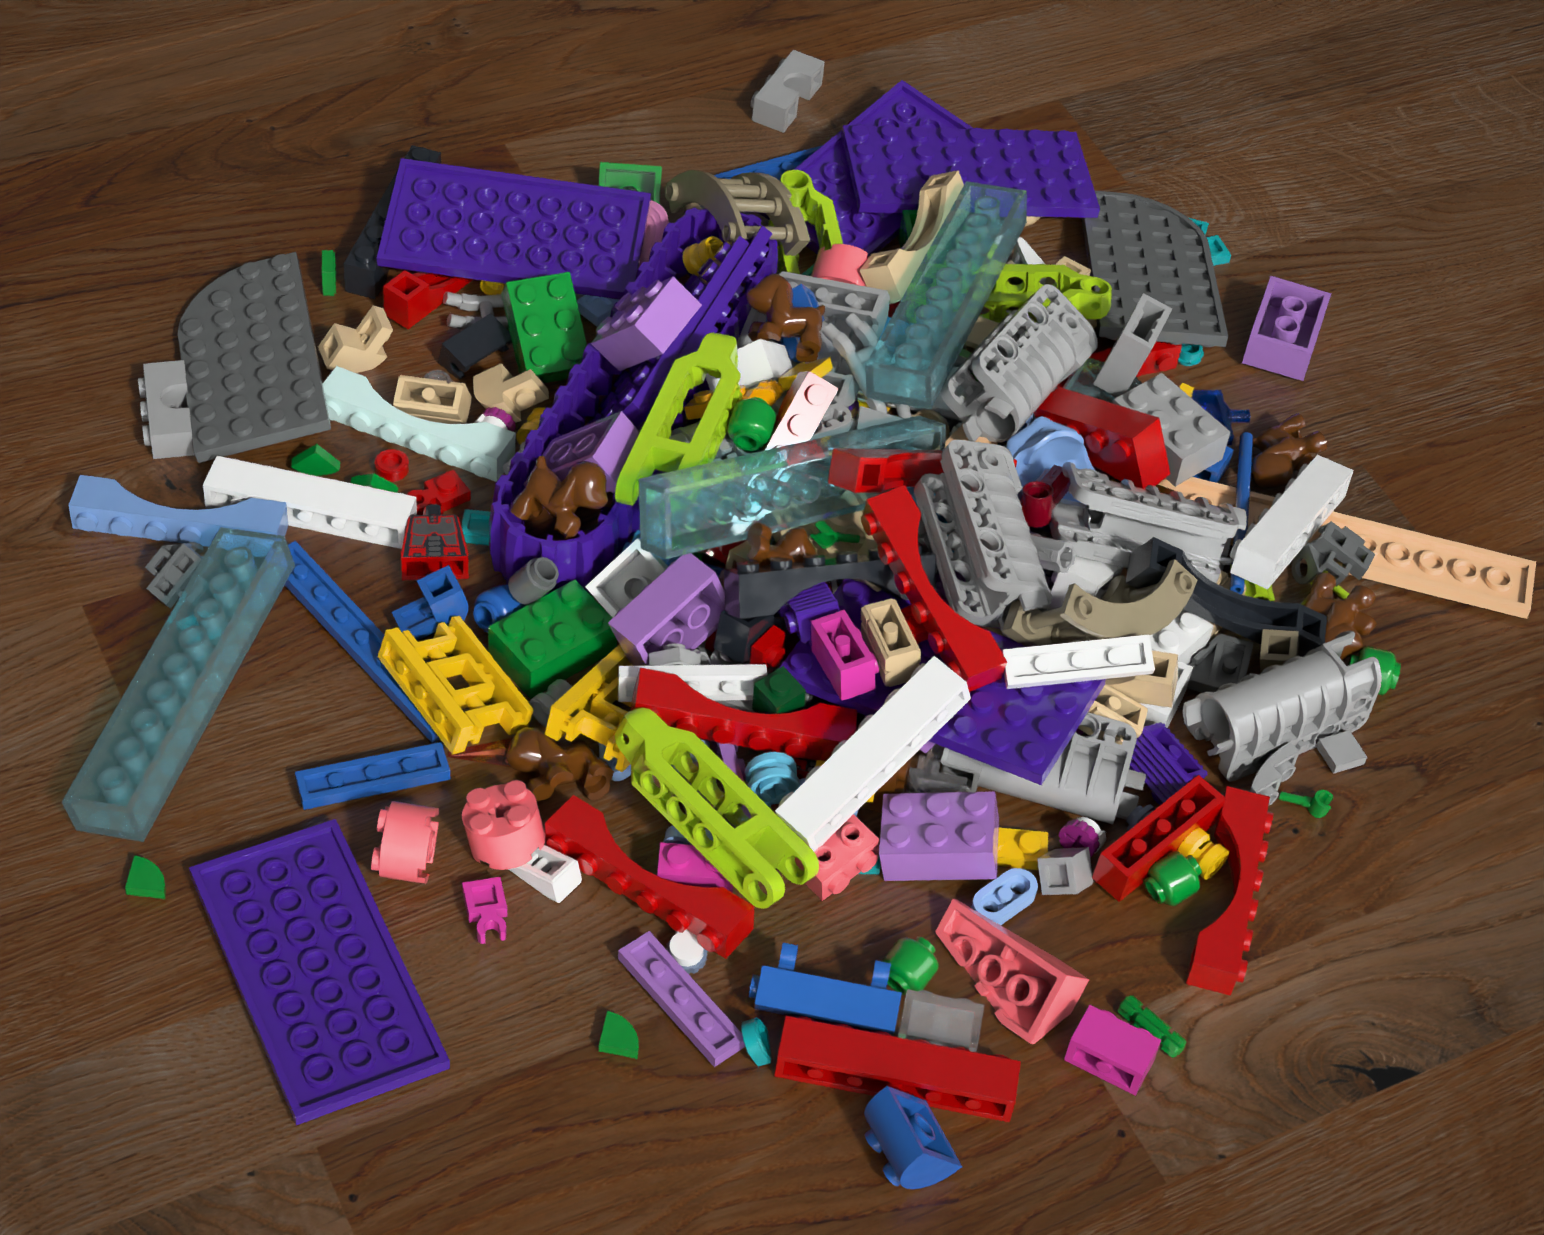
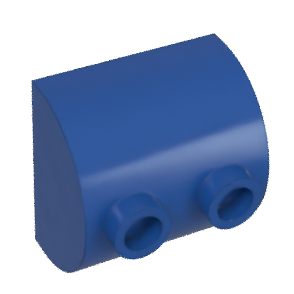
M886 1086L867 1104L864 1116L871 1129L865 1133V1137L869 1145L876 1152H884L889 1162L883 1166V1172L894 1186L901 1184L906 1189L928 1187L946 1179L962 1168L960 1161L926 1100Z

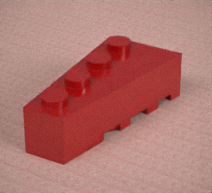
M1058 387L1051 392L1034 412L1035 419L1043 416L1056 423L1075 429L1084 439V446L1091 464L1119 481L1128 479L1133 482L1135 487L1145 489L1148 485L1156 486L1170 475L1159 417L1062 387Z

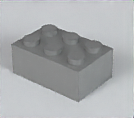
M1163 373L1114 399L1113 404L1160 418L1170 468V475L1166 479L1175 487L1223 459L1230 431Z

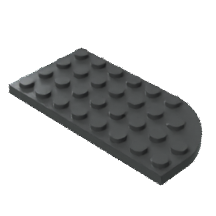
M1095 191L1100 206L1098 218H1081L1088 268L1091 270L1090 276L1107 281L1112 288L1110 311L1102 319H1096L1099 337L1117 340L1144 293L1172 308L1156 340L1157 342H1169L1174 345L1194 344L1204 347H1226L1228 333L1209 243L1204 232L1187 216L1158 201L1128 193ZM1096 285L1092 287V291L1100 290Z
M297 253L279 254L272 258L245 263L207 285L188 305L178 326V341L181 360H184L188 391L186 397L190 410L192 440L197 462L201 463L213 460L216 456L224 457L331 430Z

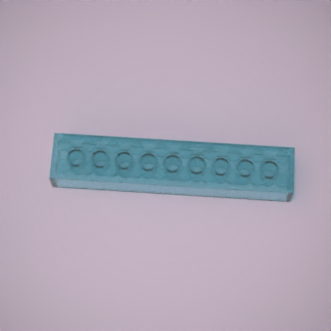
M965 182L865 365L867 398L909 405L915 408L932 409L1027 223L1026 190Z
M914 416L639 479L641 549L661 558L670 559L746 540L750 527L757 522L769 526L772 533L863 511L866 499L882 493H854L829 484L828 478L833 448L944 450L946 424L922 416Z
M220 527L62 800V804L77 831L144 842L295 567L285 536Z

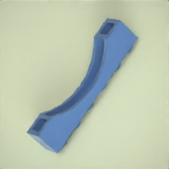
M86 475L79 476L69 502L73 529L147 538L156 541L196 542L207 547L251 552L261 555H269L281 549L288 528L286 502L250 498L237 504L214 509H175L141 499L124 489L115 479Z

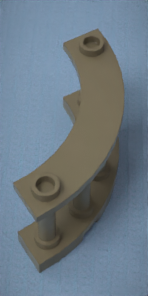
M689 170L679 173L665 185V197L669 201L671 213H678L684 206L690 203H699L714 216L721 229L723 240L729 244L739 236L745 240L749 239L762 227L744 226L740 212L766 213L775 227H764L773 233L770 240H780L785 255L796 256L810 242L807 226L800 208L793 207L789 200L792 194L782 182L769 174L749 172L738 174L731 179H722L706 171Z
M1174 559L1169 561L1164 575L1157 584L1137 589L1126 584L1125 576L1113 577L1102 599L1092 596L1074 583L1069 585L1062 607L1045 612H1041L1038 609L1023 611L1020 600L1012 602L1002 632L1026 647L1152 635L1168 626L1180 614L1193 593L1197 579Z

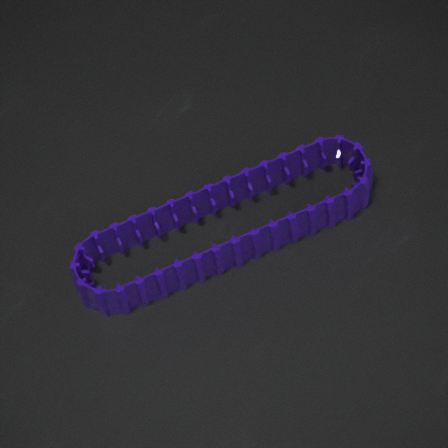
M692 208L686 210L684 216L675 223H668L664 229L662 241L655 242L651 248L649 261L642 262L638 268L635 282L628 283L624 290V295L627 293L633 295L642 286L648 288L656 280L662 282L670 277H674L677 280L686 274L691 277L692 274L688 272L683 263L682 256L685 248L695 243L699 244L702 240L711 236L717 237L723 244L725 243L722 238L721 229L709 210ZM740 212L744 226H762L759 217L754 214L746 215ZM769 239L766 244L769 247L768 252L760 262H754L753 265L757 269L746 282L745 293H741L733 302V313H728L721 322L720 334L733 336L738 342L752 308L746 298L747 291L754 288L762 278L777 272V240ZM617 302L614 304V306H613L612 309H611V313H610V317H611V318H612V317L614 316V314L618 311V310L615 308V305L617 304ZM588 343L584 349L581 364H575L569 372L567 385L560 386L555 393L552 408L546 407L541 414L539 428L531 430L527 435L523 452H516L512 458L508 475H501L496 482L489 518V549L494 571L501 572L506 580V585H508L510 577L531 559L545 557L554 562L559 572L556 585L545 595L573 580H576L591 595L585 586L622 553L625 543L630 542L631 536H634L637 530H641L645 513L650 514L656 505L658 482L662 480V477L671 474L654 470L646 489L641 490L633 506L616 502L614 492L612 508L603 507L601 509L598 527L593 531L588 530L586 535L581 530L577 533V538L555 541L553 540V535H547V540L525 533L524 526L527 520L520 519L511 513L509 507L512 501L525 488L524 482L534 469L538 457L543 455L552 439L584 427L586 416L594 417L599 409V396L610 393L613 374L623 373V370L619 371L591 343ZM706 378L702 384L689 389L683 402V408L694 398V394L710 390ZM683 409L681 414H677L671 427V432L674 429L694 424L700 421L701 418L689 420L686 417L685 409Z

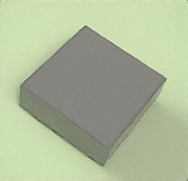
M1350 730L1321 738L1316 745L1333 774L1364 765L1367 759L1366 754Z

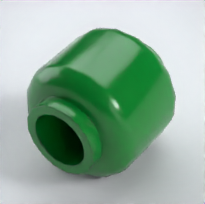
M752 397L740 400L732 409L727 426L728 435L740 449L754 451L762 448L772 436L776 423V413L761 398Z
M1364 646L1358 653V656L1351 654L1348 666L1369 657L1378 659L1382 676L1378 695H1384L1389 689H1395L1401 663L1396 662V656L1393 652Z
M1172 850L1150 867L1147 877L1144 878V884L1151 897L1158 904L1164 902L1166 905L1176 906L1199 890L1200 881L1198 876L1202 874V870L1192 855L1185 857L1179 851Z
M919 936L916 939L908 937L899 938L882 960V962L891 963L887 985L894 991L902 992V995L922 992L939 967V963L934 956L936 951L934 946Z

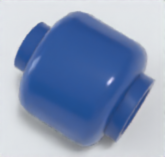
M498 585L477 596L474 601V620L480 628L488 633L490 625L525 607V604L518 602L512 596L508 585Z

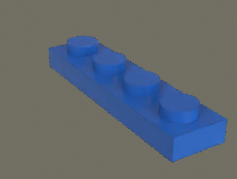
M442 742L295 772V780L303 810L451 780L450 768Z

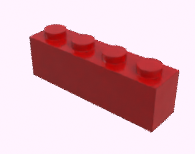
M1197 775L1101 852L1092 878L1120 902L1144 882L1150 867L1169 851H1177L1181 843L1192 831L1202 828L1206 832L1217 822L1226 798L1200 775Z

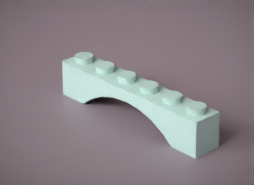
M338 366L335 367L323 383L330 420L382 438L387 442L398 444L419 454L427 455L448 465L464 469L477 476L497 482L504 473L503 465L515 455V432L488 422L446 424L411 416L385 401L372 388L365 376Z

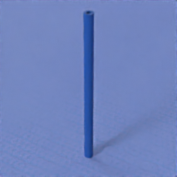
M1248 432L1240 435L1235 505L1237 508L1245 509L1247 521L1245 530L1237 529L1233 537V546L1238 539H1244L1248 530L1253 435ZM1231 573L1230 590L1243 594L1245 579Z

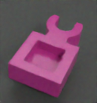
M501 877L462 883V892L469 923L478 922L477 939L479 943H485V932L489 929L498 931L500 940H505L506 922L503 917H507V904Z

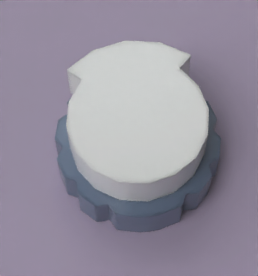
M686 929L683 933L676 931L675 935L667 943L666 950L688 974H694L704 967L707 960V950L698 943L697 936Z

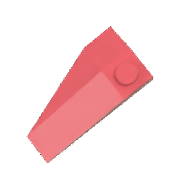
M952 899L935 931L959 966L964 967L976 983L975 988L980 995L985 996L996 1011L994 1014L1001 1024L1030 1044H1035L1072 1013L1089 981L1088 978L1058 958L956 899Z

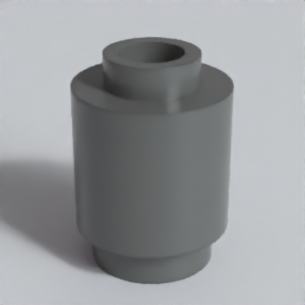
M545 557L531 559L510 577L508 582L510 593L518 602L525 605L540 599L556 585L559 576L557 566L553 561Z

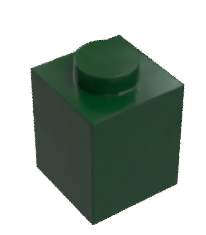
M782 666L754 683L752 710L755 713L783 714L804 710L806 690Z

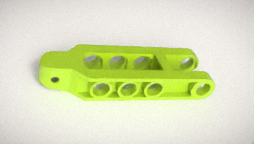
M800 170L784 172L780 182L792 194L789 200L793 207L800 208L804 221H808L815 226L820 249L825 247L824 251L830 250L832 244H843L833 200L814 189L812 180L807 173ZM770 219L768 226L775 227ZM777 240V266L779 274L782 271L800 274L798 267L799 254L796 256L785 255L780 240Z
M929 263L919 274V276L927 278L928 281L923 284L913 283L907 291L908 295L902 300L901 316L909 325L924 327H963L970 314L1000 323L1009 314L1006 312L1008 308H1021L1032 294L1044 286L1039 282L1040 279L1049 277L1056 281L1052 286H1055L1085 319H1102L1111 308L1112 288L1107 281L1101 278L1079 274L1065 265ZM984 276L990 278L991 282L982 285L975 280L978 277ZM1011 277H1019L1023 280V283L1012 285L1007 280ZM1096 285L1100 290L1092 291L1091 288ZM1047 298L1042 305L1047 307L1051 301ZM918 305L923 307L925 311L917 314L911 312L909 308ZM983 306L990 311L986 314H978L974 309ZM1028 312L1030 319L1034 323H1038L1036 317L1031 312Z
M709 333L703 338L698 351L674 361L620 472L615 489L616 502L633 506L641 490L646 489L654 470L675 474L666 496V513L683 518L688 516L726 435L732 409L743 398L740 385L738 384L741 374L737 369L738 351L735 337L720 333ZM707 373L715 378H720L691 442L685 443L669 439L672 434L671 427L677 414H681L684 409L683 402L689 389L702 384Z
M647 708L634 709L624 715L615 732V741L620 751L631 764V784L752 905L761 909L768 908L784 896L785 884L776 868L795 884L803 885L817 875L819 861L814 851L693 732L668 726L656 713ZM624 734L628 736L629 743L625 742L623 738ZM690 753L696 757L698 767L692 762ZM671 765H673L692 785H690ZM652 775L658 779L660 788L655 785ZM716 779L723 784L724 792L718 788ZM697 790L717 809V811L697 792ZM679 802L684 805L687 815L680 809ZM742 805L749 810L751 819L743 812ZM723 816H724L729 822H731L736 828H733V827L723 818ZM705 828L711 832L713 841L706 835ZM795 857L802 862L804 871L796 865ZM758 881L765 886L767 895L760 889Z

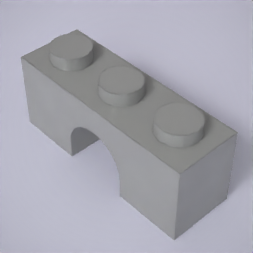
M793 50L786 59H782L775 73L767 77L762 89L756 91L751 99L750 106L753 108L752 121L784 133L797 117L799 97L810 100L822 85L825 61Z
M184 360L143 364L144 377L138 378L140 398H147V401L140 402L142 422L149 421V425L142 426L144 445L152 447L153 459L194 455L190 410L186 408L188 407L186 397L188 391Z

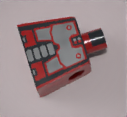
M436 504L426 506L423 509V515H412L409 517L401 551L402 581L419 580L448 565L456 579H469L468 549L459 517L456 515H444L443 508Z

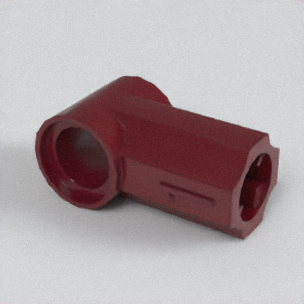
M1053 465L1052 468L1045 469L1036 481L1028 482L1024 485L1021 506L1028 526L1043 527L1048 525L1052 519V510L1069 491L1071 482L1068 477L1063 475L1062 467Z

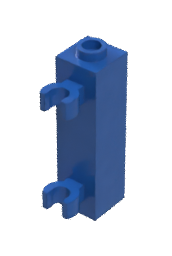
M783 943L778 968L762 965L760 976L754 974L752 976L749 998L755 999L756 1010L792 1017H808L817 1022L833 1025L845 1024L853 1029L874 1033L886 1032L892 1036L894 1035L902 992L886 989L891 963L875 961L871 986L794 972L798 945Z

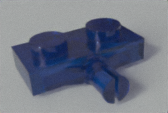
M1193 390L1191 398L1230 431L1227 445H1232L1234 435L1231 423H1249L1251 417L1250 410H1231L1224 402L1221 390Z

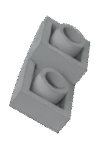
M1291 742L1279 748L1259 769L1250 792L1269 796L1270 806L1279 795L1280 783L1289 779L1295 772L1296 767L1294 765L1300 751Z

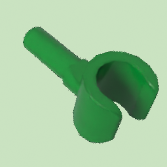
M818 521L815 524L820 530L818 534H810V537L822 549L831 547L835 542H860L859 535L835 532L825 521Z
M1319 790L1312 798L1281 791L1279 800L1307 807L1312 816L1322 818L1331 809L1329 804L1333 800V795L1327 790Z

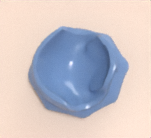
M1043 416L1036 418L1026 428L1007 441L1006 448L1011 452L1013 459L1017 460L1016 470L1022 485V489L1017 496L1021 503L1024 485L1028 482L1036 481L1045 469H1050L1053 465L1062 467L1065 462H1071L1075 464L1077 469L1087 468L1095 470L1089 460L1083 437L1075 429L1056 423ZM1069 491L1063 497V499L1079 502ZM1049 524L1043 527H1036L1047 533H1051Z

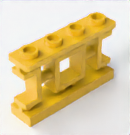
M460 616L452 617L449 626L445 622L438 623L434 638L417 642L409 630L401 632L399 628H393L385 631L377 657L452 755L464 752L468 741L472 745L479 743L485 726L499 723L508 735L516 734L517 731L528 727L534 712L529 701L525 699L509 676L505 674L490 652L485 649ZM425 660H432L431 662L425 663ZM462 675L470 687L455 690L446 678ZM491 702L492 705L486 706L484 703ZM469 707L470 710L463 712V708Z
M619 644L551 706L545 735L558 741L566 734L565 739L572 742L581 733L605 745L606 749L603 758L611 761L614 757L617 758L615 769L623 772L630 763L616 744L615 732L624 715L628 712L612 703L615 700L619 701V666L634 665L629 662ZM621 702L631 707L632 702ZM624 734L623 738L625 742L629 743L628 736Z

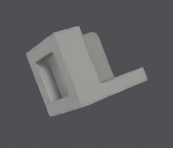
M1089 847L1053 849L1037 858L1042 895L1078 894L1093 884Z

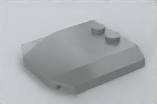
M782 271L779 275L788 281L792 289L803 284L814 292L819 306H825V313L823 315L825 321L822 322V329L820 331L822 346L817 360L831 358L833 369L823 376L822 379L838 388L836 396L848 408L854 403L860 387L845 359L841 357L838 350L832 345L833 343L822 331L825 326L832 323L852 341L856 348L855 352L865 348L861 340L855 335V332L845 323L846 318L850 314L855 313L875 331L879 341L888 318L890 296L887 290ZM751 308L738 339L737 349L753 342L748 337L749 328L754 321L766 322V315ZM790 360L792 367H795L797 363ZM871 360L862 363L866 371Z

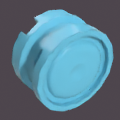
M763 753L754 757L745 768L748 787L769 808H771L772 804H779L785 795L795 792L800 787L796 763L791 756L785 753Z

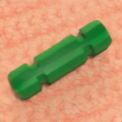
M1127 996L1119 1005V1014L1128 1021H1135L1133 1026L1136 1028H1143L1153 1036L1161 1039V1044L1163 1045L1161 1049L1170 1057H1177L1184 1050L1187 1043L1186 1039L1176 1031L1171 1033L1169 1031L1171 1027L1148 1007L1143 1009V1003L1135 996Z

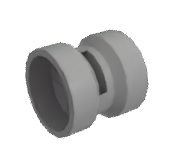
M557 679L548 686L546 693H539L529 701L534 710L533 716L544 727H547L551 706L572 688L565 680Z

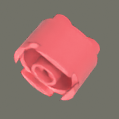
M832 244L830 250L824 251L825 247L818 251L812 277L866 286L860 269L868 260V253L847 244Z
M515 780L486 789L477 788L468 793L466 797L467 803L462 811V821L471 853L477 862L480 863L481 860L489 863V867L496 870L512 869L532 859L531 853L538 847L540 850L545 843V832L537 801L533 793L526 788L524 782Z
M392 801L390 807L386 806L385 809H381L377 832H382L383 837L379 847L374 848L371 870L379 871V876L383 878L426 884L430 874L422 872L426 869V863L433 862L439 822L431 821V817H436L439 814V808Z

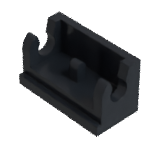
M490 313L443 342L438 363L460 380L465 377L463 372L468 371L472 365L497 350L503 353L509 349L507 345L512 343L510 332Z

